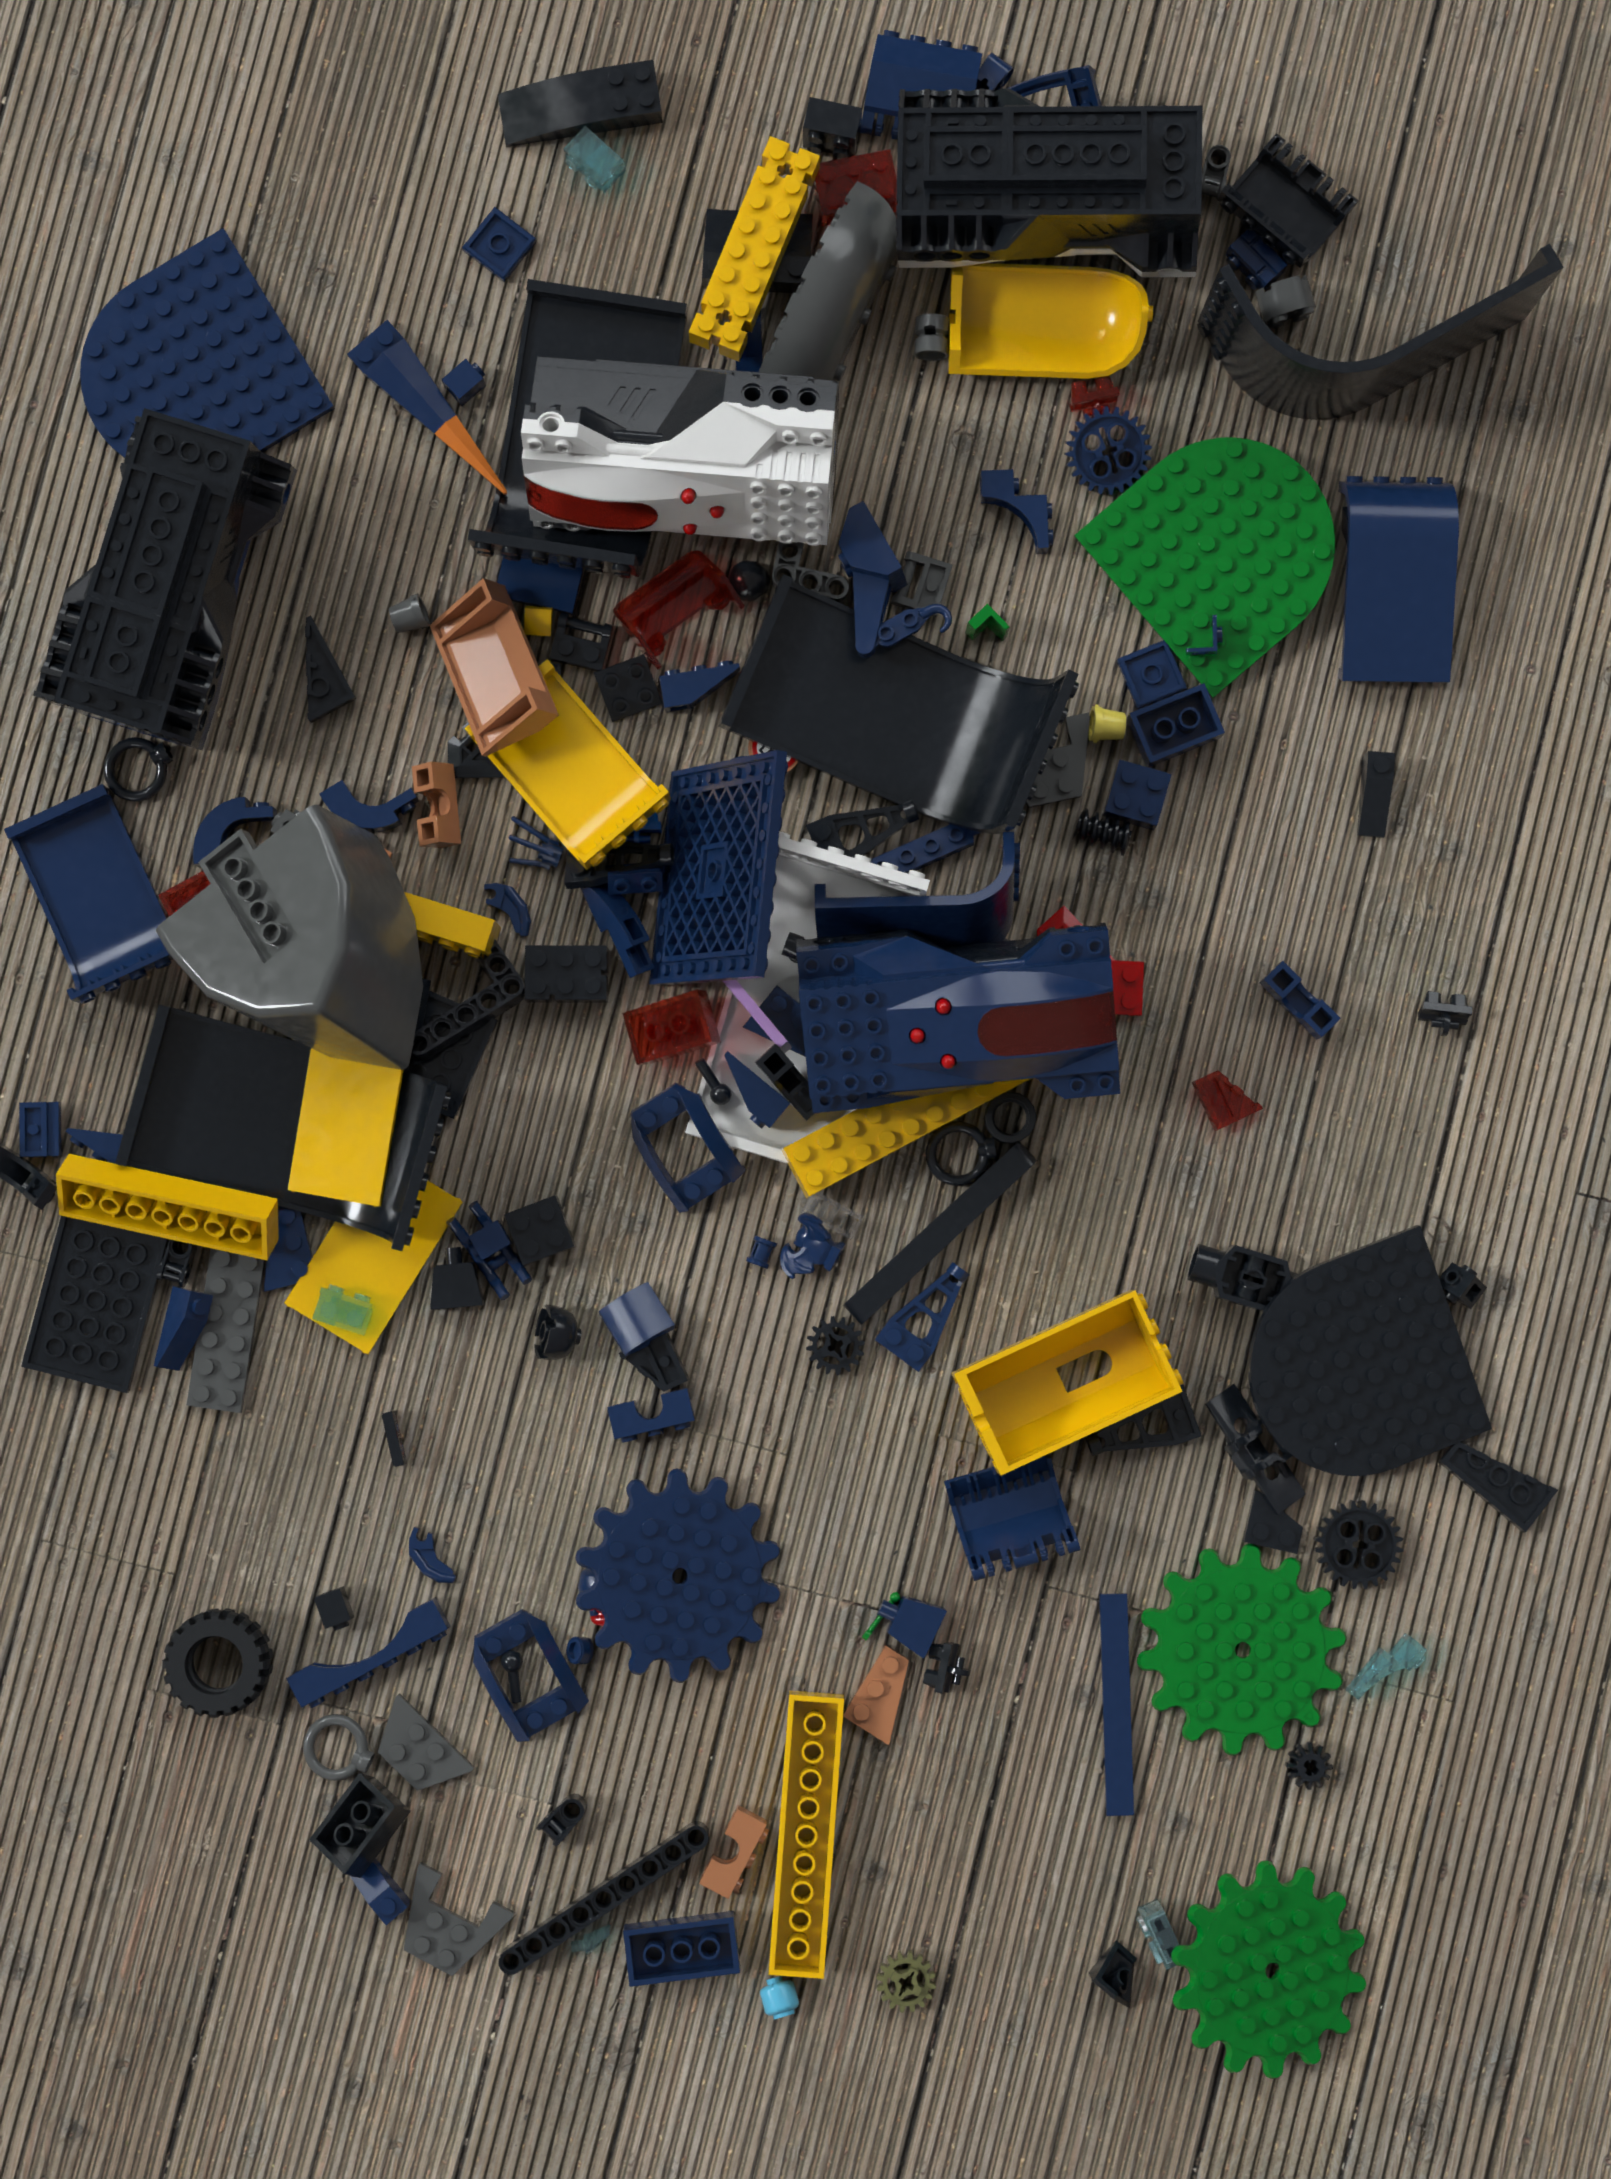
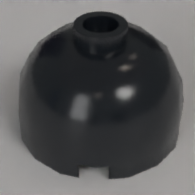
M545 1305L546 1309H541L537 1319L535 1336H539L540 1345L534 1344L535 1354L538 1359L558 1360L568 1356L574 1349L575 1344L578 1345L580 1343L581 1329L577 1328V1321L571 1312L559 1306Z

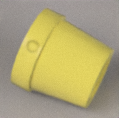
M1097 704L1092 706L1088 732L1089 741L1097 743L1099 740L1123 739L1126 731V714L1103 709Z

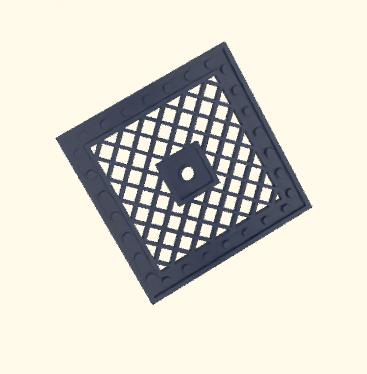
M775 750L671 772L669 790L671 800L668 801L664 844H673L675 862L674 865H667L661 868L663 892H659L652 954V963L655 968L650 973V985L663 986L765 977L768 967L767 948L771 938V931L769 929L770 918L774 910V903L772 901L773 888L777 880L775 868L776 859L779 856V831L782 827L781 809L785 799L784 779L788 770L787 752Z

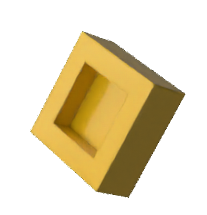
M526 606L524 618L525 635L551 636L553 608Z

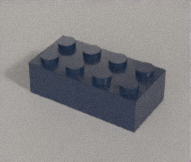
M734 1911L624 1925L623 1935L629 1987L740 1973L741 1965Z

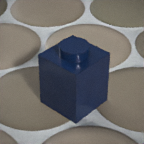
M464 359L442 378L444 387L461 406L465 405L486 386L483 379L485 376L483 370L476 363L471 365L467 359Z
M499 1220L468 1236L471 1240L468 1243L469 1249L475 1258L480 1256L482 1260H486L513 1244Z

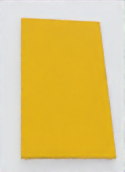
M311 1048L288 1190L381 1207L404 1070L332 1058Z
M427 1181L425 1192L420 1190L418 1192L417 1200L422 1201L417 1219L411 1218L409 1227L414 1228L410 1246L404 1245L403 1251L391 1249L392 1243L380 1236L335 1221L309 1262L307 1273L299 1278L284 1303L287 1307L293 1308L360 1349L362 1353L369 1355L448 1228L446 1222L456 1215L463 1202L460 1198L452 1196L430 1181Z

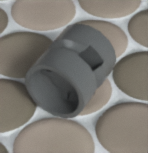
M922 314L916 317L915 334L919 337L915 339L914 356L916 358L926 361H938L948 358L949 340L945 337L949 335V317L941 314Z

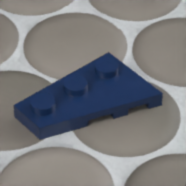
M278 1206L279 1240L268 1261L266 1260L264 1292L294 1285L308 1271L307 1266L313 1256L303 1213L300 1211Z

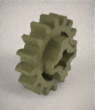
M898 1950L897 1958L895 1959L888 1955L889 1964L881 1963L880 1969L883 1973L876 1974V1979L882 1981V1983L876 1985L877 1991H884L881 1995V2000L886 2001L890 1999L889 2008L893 2009L897 2004L901 2013L904 2012L905 2006H909L911 2012H915V2004H919L922 2008L925 2007L923 1999H932V1994L928 1990L936 1989V1983L930 1981V1979L936 1977L935 1972L927 1971L931 1967L930 1961L922 1963L923 1955L920 1953L914 1958L912 1950H908L907 1956H903L902 1952ZM908 1963L906 1967H896L900 1964ZM919 1970L924 1975V1985L917 1980ZM910 1976L912 1984L906 1983L902 1986L900 1978L906 1979ZM888 1977L891 1981L895 1982L893 1992L888 1987ZM907 1995H916L915 1997L904 1999Z

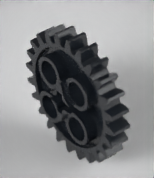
M1354 1500L1349 1501V1508H1346L1343 1503H1339L1340 1511L1337 1512L1330 1508L1329 1511L1332 1517L1330 1519L1324 1516L1321 1517L1326 1525L1324 1527L1316 1526V1529L1322 1533L1321 1536L1313 1537V1540L1320 1542V1546L1313 1550L1322 1553V1556L1316 1561L1318 1563H1326L1322 1569L1324 1573L1333 1571L1330 1577L1331 1580L1335 1581L1341 1577V1586H1345L1348 1581H1350L1352 1589H1356L1358 1582H1360L1363 1589H1367L1368 1581L1374 1586H1378V1577L1385 1581L1388 1580L1385 1574L1387 1570L1395 1573V1569L1391 1566L1392 1562H1401L1399 1558L1395 1557V1554L1404 1551V1549L1396 1546V1543L1403 1541V1538L1394 1534L1401 1528L1399 1526H1391L1390 1524L1395 1518L1393 1516L1384 1518L1387 1510L1382 1508L1376 1512L1377 1504L1373 1502L1368 1508L1365 1500H1361L1358 1507ZM1360 1520H1362V1521H1363V1526H1362V1528H1361L1360 1537H1359V1526H1358V1523H1359ZM1345 1522H1350L1353 1528L1348 1536H1342L1340 1532V1527ZM1373 1525H1377L1380 1531L1379 1536L1374 1540H1370L1367 1535L1368 1529ZM1360 1539V1541L1364 1542V1546L1358 1548V1568L1354 1569L1357 1548L1353 1547V1542H1358ZM1347 1549L1349 1559L1347 1562L1340 1564L1337 1560V1554L1340 1550ZM1368 1553L1376 1555V1563L1371 1567H1367L1364 1563V1558Z

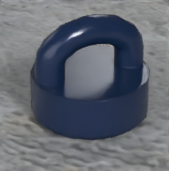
M572 1637L569 1640L566 1655L570 1663L578 1665L588 1664L593 1658L594 1645L590 1638Z

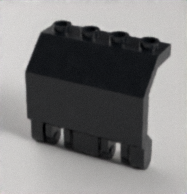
M1276 133L1233 186L1228 183L1223 188L1218 201L1227 213H1234L1240 218L1242 225L1246 229L1257 232L1268 247H1275L1280 251L1286 262L1301 268L1339 227L1359 200L1349 193L1340 205L1334 209L1345 196L1347 190L1342 187L1336 192L1331 201L1326 199L1323 194L1329 190L1334 181L1330 176L1314 193V190L1320 185L1327 174L1313 162L1307 160L1294 176L1293 174L1302 165L1306 157L1301 154L1297 156L1290 167L1286 166L1282 161L1291 153L1293 148L1290 143H1287L1273 159L1286 142L1284 138Z

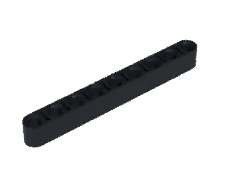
M1020 1141L1017 1142L846 1301L843 1306L862 1325L1038 1160Z
M700 1821L689 1823L507 1945L499 1958L501 1971L508 1975L520 1972L702 1850L707 1845L709 1839L708 1827ZM692 1830H700L704 1834V1839L700 1842H694L689 1838V1833ZM670 1845H676L680 1848L681 1854L675 1858L670 1857L666 1853V1848ZM648 1860H652L657 1864L658 1870L648 1873L644 1870L643 1864ZM624 1876H630L634 1879L635 1885L631 1888H625L621 1885L620 1879ZM599 1892H608L612 1900L607 1904L601 1903L597 1898ZM578 1907H584L587 1909L589 1916L585 1919H579L575 1916L574 1910ZM556 1922L562 1923L566 1931L563 1934H555L551 1929V1925ZM531 1938L539 1939L542 1942V1948L539 1950L531 1949L528 1945V1940ZM513 1953L519 1958V1963L517 1965H509L505 1960V1956Z

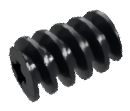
M1085 808L1079 816L1073 838L1079 834L1080 843H1083L1087 837H1090V846L1092 847L1099 840L1100 849L1102 850L1107 844H1110L1111 853H1114L1118 847H1121V856H1124L1132 831H1130V823L1127 821L1120 827L1118 818H1115L1111 824H1109L1108 815H1105L1099 821L1098 812H1094L1089 818L1088 809Z

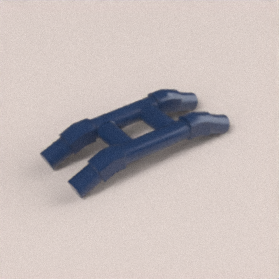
M474 1201L469 1205V1209L483 1228L493 1222L478 1201ZM452 1217L446 1222L501 1301L506 1300L510 1294L495 1270L506 1262L509 1263L523 1285L532 1281V1277L510 1246L501 1250V1253L489 1262L482 1260L480 1256L475 1258L468 1247V1243L471 1242L468 1237L469 1234L456 1217Z

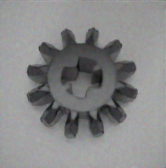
M1308 1741L1306 1743V1750L1300 1744H1297L1296 1749L1299 1753L1297 1755L1292 1751L1288 1753L1294 1761L1285 1762L1287 1768L1293 1769L1287 1774L1290 1779L1296 1778L1295 1785L1298 1787L1302 1786L1305 1782L1307 1790L1312 1789L1313 1782L1319 1788L1322 1787L1320 1778L1323 1777L1325 1780H1329L1330 1776L1325 1773V1770L1333 1769L1332 1764L1325 1763L1331 1758V1755L1328 1752L1322 1754L1323 1746L1320 1744L1314 1748L1313 1743ZM1311 1759H1313V1770H1310L1308 1768V1772H1306L1307 1769L1304 1766V1763L1306 1761L1311 1763Z

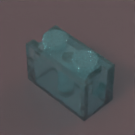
M586 126L564 148V152L567 153L565 155L566 164L574 172L579 170L586 176L584 178L585 181L593 189L599 188L603 193L626 171L625 161Z

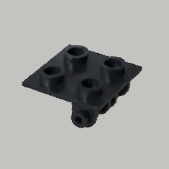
M644 654L594 672L612 722L662 704Z

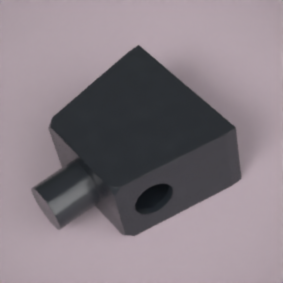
M461 1247L445 1248L446 1265H435L433 1269L430 1309L485 1305L475 1263H462Z

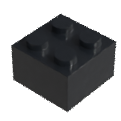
M810 97L803 125V147L812 153H832L833 156L840 159L855 158L862 122V108Z
M556 1195L504 1214L523 1266L576 1247L560 1201Z

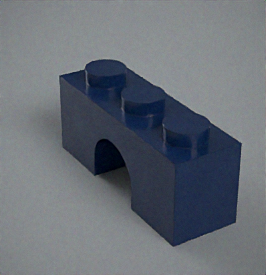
M1281 961L1259 983L1318 1040L1341 1018L1322 999L1319 1000L1309 993L1302 985V979L1284 961Z
M684 1388L661 1394L662 1411L659 1416L651 1419L643 1417L638 1412L635 1400L608 1406L607 1409L614 1439L621 1438V1442L624 1443L637 1440V1434L647 1432L649 1437L664 1433L663 1428L673 1425L675 1430L691 1427L690 1421H695V1415L689 1389Z

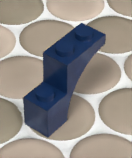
M1013 469L981 470V504L1000 506L1018 516L1027 526L1033 537L1036 554H1047L1049 546L1053 545V529H1048V519H1052V503H1047V495L1015 496L1014 494H1019V479L1014 478Z

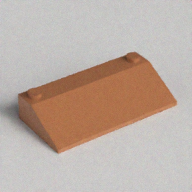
M483 578L430 624L431 631L482 756L486 757L541 731L559 716L505 585Z

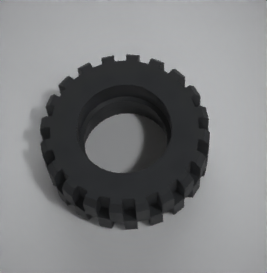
M219 1608L191 1617L171 1635V1641L166 1644L164 1650L167 1654L166 1658L162 1660V1668L166 1669L167 1675L163 1677L165 1684H170L172 1688L170 1694L173 1698L178 1697L182 1701L180 1705L186 1710L191 1708L194 1710V1714L199 1716L207 1714L209 1718H218L221 1715L229 1716L235 1714L260 1696V1693L269 1682L267 1680L268 1676L272 1673L273 1665L270 1662L273 1657V1651L268 1647L267 1642L270 1640L267 1634H262L259 1630L261 1626L257 1621H250L247 1614L243 1612L240 1614L235 1613L234 1609L226 1608L219 1610ZM211 1637H223L235 1644L242 1656V1673L234 1684L226 1688H214L205 1684L197 1675L194 1667V1653L197 1647L204 1640Z

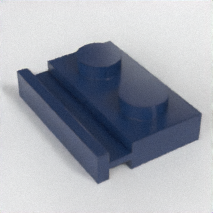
M61 1102L19 1103L20 1157L62 1156Z

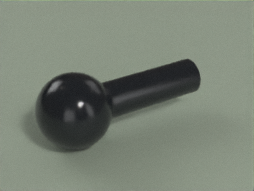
M704 1058L696 1061V1067L711 1088V1100L717 1105L728 1103L732 1096L731 1089L726 1084L718 1081Z
M514 1650L503 1654L501 1665L508 1672L511 1703L522 1702L518 1670L522 1667L523 1659L521 1654Z

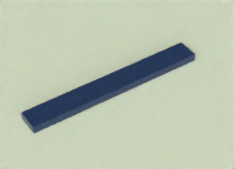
M1127 1593L1099 1594L1106 1816L1134 1815Z

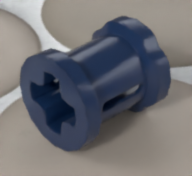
M755 1235L752 1252L746 1261L768 1269V1260L773 1248L777 1247V1243Z

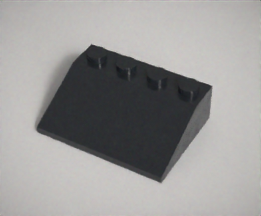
M707 209L702 269L703 289H707L739 210ZM800 214L769 292L796 293L801 282H805L801 276L811 258L813 214Z

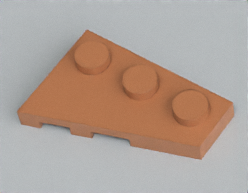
M885 1645L844 1711L843 1717L889 1745L909 1659Z

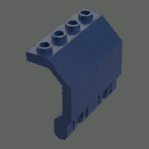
M884 30V35L878 34L876 39L860 133L872 135L875 114L878 113L875 136L881 137L884 128V116L891 115L895 116L891 131L892 139L898 140L900 89H905V91L924 89L936 91L952 89L976 90L983 53H978V47L963 44L962 49L951 48L952 42L937 39L936 45L925 43L926 37L910 35V40L899 38L900 32Z
M1050 1453L1001 1476L997 1473L995 1467H990L944 1481L958 1534L974 1581L986 1578L982 1564H985L989 1577L995 1576V1568L992 1561L1002 1559L1006 1572L1012 1571L1010 1556L1012 1557L1015 1569L1039 1563L1035 1550L1037 1548L1042 1562L1048 1560V1551L1045 1546L1055 1543L1056 1552L1059 1556L1066 1555L1062 1541L1065 1542L1069 1554L1081 1550L1074 1527L1071 1525L1061 1497Z

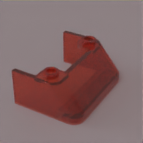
M694 550L681 557L615 606L613 613L640 651L658 670L662 666L656 656L664 651L666 646L664 636L705 606L711 610H721L730 601L740 609L744 608L745 605L725 573L701 551Z

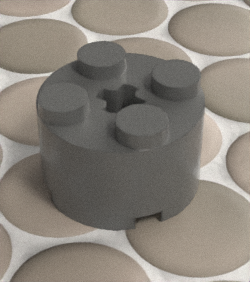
M1304 275L1301 279L1300 276H1294L1272 283L1271 290L1267 292L1264 291V288L1255 292L1263 322L1270 330L1283 326V322L1292 318L1294 322L1303 321L1309 318V314L1314 313L1316 308L1307 275Z

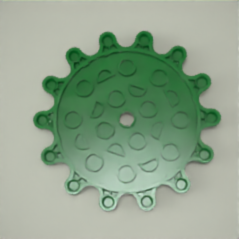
M1249 1543L1244 1545L1238 1562L1233 1565L1224 1564L1215 1550L1210 1548L1204 1549L1199 1554L1201 1571L1196 1578L1186 1579L1174 1571L1168 1572L1164 1576V1587L1171 1595L1170 1605L1162 1610L1147 1608L1141 1614L1142 1623L1147 1628L1156 1632L1158 1642L1151 1650L1142 1651L1138 1655L1137 1664L1140 1669L1156 1671L1163 1677V1686L1152 1696V1706L1160 1712H1164L1172 1707L1183 1709L1186 1713V1722L1182 1728V1735L1187 1741L1195 1742L1199 1740L1207 1730L1218 1731L1223 1739V1750L1230 1756H1236L1242 1751L1245 1738L1251 1734L1261 1736L1270 1750H1280L1285 1744L1283 1727L1286 1722L1298 1720L1310 1728L1319 1724L1321 1715L1315 1708L1312 1699L1315 1692L1320 1689L1335 1691L1342 1686L1343 1679L1341 1674L1328 1667L1326 1656L1330 1650L1344 1646L1347 1636L1340 1628L1324 1626L1320 1619L1321 1612L1332 1601V1594L1324 1587L1316 1588L1310 1592L1301 1590L1297 1579L1302 1568L1300 1561L1296 1558L1288 1557L1278 1568L1272 1570L1265 1568L1262 1564L1261 1550L1255 1544ZM1246 1642L1250 1647L1249 1655L1238 1657L1235 1653L1237 1644Z
M1264 1860L1258 1863L1256 1867L1254 1882L1245 1887L1238 1883L1234 1875L1229 1873L1223 1874L1219 1877L1217 1884L1221 1894L1218 1906L1209 1909L1201 1904H1193L1188 1909V1920L1197 1929L1196 1940L1190 1945H1178L1172 1950L1171 1959L1173 1963L1186 1968L1190 1974L1188 1985L1176 1991L1173 1996L1174 2007L1181 2011L1197 2010L1200 2015V2023L1192 2033L1193 2045L1196 2048L1204 2049L1216 2041H1221L1226 2047L1224 2067L1230 2073L1240 2072L1248 2059L1256 2056L1262 2062L1265 2076L1270 2079L1278 2078L1283 2073L1285 2058L1292 2052L1298 2053L1304 2063L1314 2065L1321 2059L1318 2041L1322 2032L1328 2029L1336 2034H1345L1351 2028L1350 2020L1342 2012L1341 2004L1347 1994L1360 1993L1366 1988L1364 1976L1358 1972L1351 1971L1348 1965L1350 1955L1364 1945L1365 1939L1362 1932L1357 1929H1340L1338 1918L1346 1907L1344 1895L1341 1892L1333 1891L1325 1898H1316L1313 1894L1315 1876L1308 1867H1300L1295 1872L1291 1881L1281 1883L1277 1878L1274 1864ZM1270 1963H1274L1277 1966L1272 1978L1267 1977L1265 1971Z

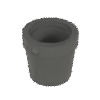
M418 593L389 608V615L397 633L430 627L427 609Z

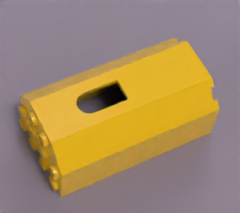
M1129 1290L951 1372L955 1383L959 1384V1393L990 1458L993 1459L992 1463L1000 1476L1183 1392L1180 1385L1184 1384L1182 1377L1177 1369L1171 1368L1168 1360L1172 1359V1356L1166 1344H1159L1156 1335L1160 1333V1330L1154 1318H1148L1145 1312L1148 1305L1142 1293L1139 1294L1136 1290ZM1095 1350H1102L1110 1356L1112 1365L1106 1375L1067 1393L1056 1368Z

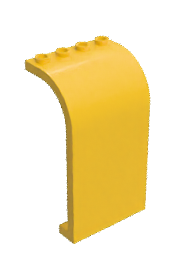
M547 659L539 665V668L559 716L541 731L498 750L487 757L567 850L588 870L592 865L595 867L606 858L605 854L611 849L620 847L627 840V836L634 830L638 831L645 826L648 818L655 812L659 813L668 806L671 796L662 784L657 786L643 772ZM468 725L465 730L477 744L471 727Z

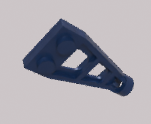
M953 1262L946 1270L947 1272L895 1313L875 1338L877 1342L918 1372L934 1352L961 1285L970 1275ZM951 1274L952 1276H954L955 1278H957L959 1281H958V1282H952V1281H950L949 1275ZM936 1290L944 1292L947 1296V1301L939 1313H934L925 1306V1301ZM917 1312H925L932 1320V1325L925 1338L916 1337L905 1327L906 1321Z

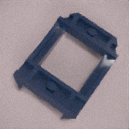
M1090 65L1045 74L1009 87V89L1025 97L1036 92L1066 85L1072 106H1102L1094 77L1096 70Z
M674 1083L631 1111L632 1137L654 1178L679 1213L689 1211L690 1207L731 1181L734 1183L746 1171L744 1165L740 1164L733 1154L734 1151L717 1128L699 1093H693L687 1090L686 1087ZM687 1110L696 1129L715 1158L675 1183L655 1152L647 1135Z
M521 1609L474 1636L473 1663L494 1704L517 1742L530 1741L532 1735L574 1711L579 1713L589 1702L587 1695L583 1692L578 1680L555 1642L545 1620L542 1621ZM535 1636L561 1685L515 1711L489 1661Z

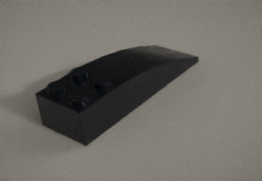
M653 60L571 73L498 94L506 147L663 123Z

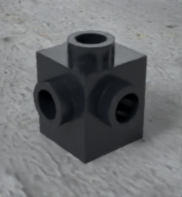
M1452 1262L1439 1279L1447 1301L1454 1305L1459 1302L1469 1309H1472L1487 1287L1476 1277L1477 1273L1465 1264L1461 1268Z

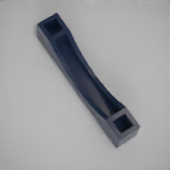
M436 1597L409 1611L394 1639L373 1656L343 1665H328L314 1662L291 1674L286 1679L301 1708L309 1704L310 1708H313L325 1701L324 1695L332 1691L337 1695L350 1688L348 1682L356 1678L361 1682L374 1675L372 1669L380 1665L385 1669L398 1662V1655L406 1652L409 1656L423 1648L421 1643L431 1639L433 1643L447 1635L445 1630L450 1627V1624Z

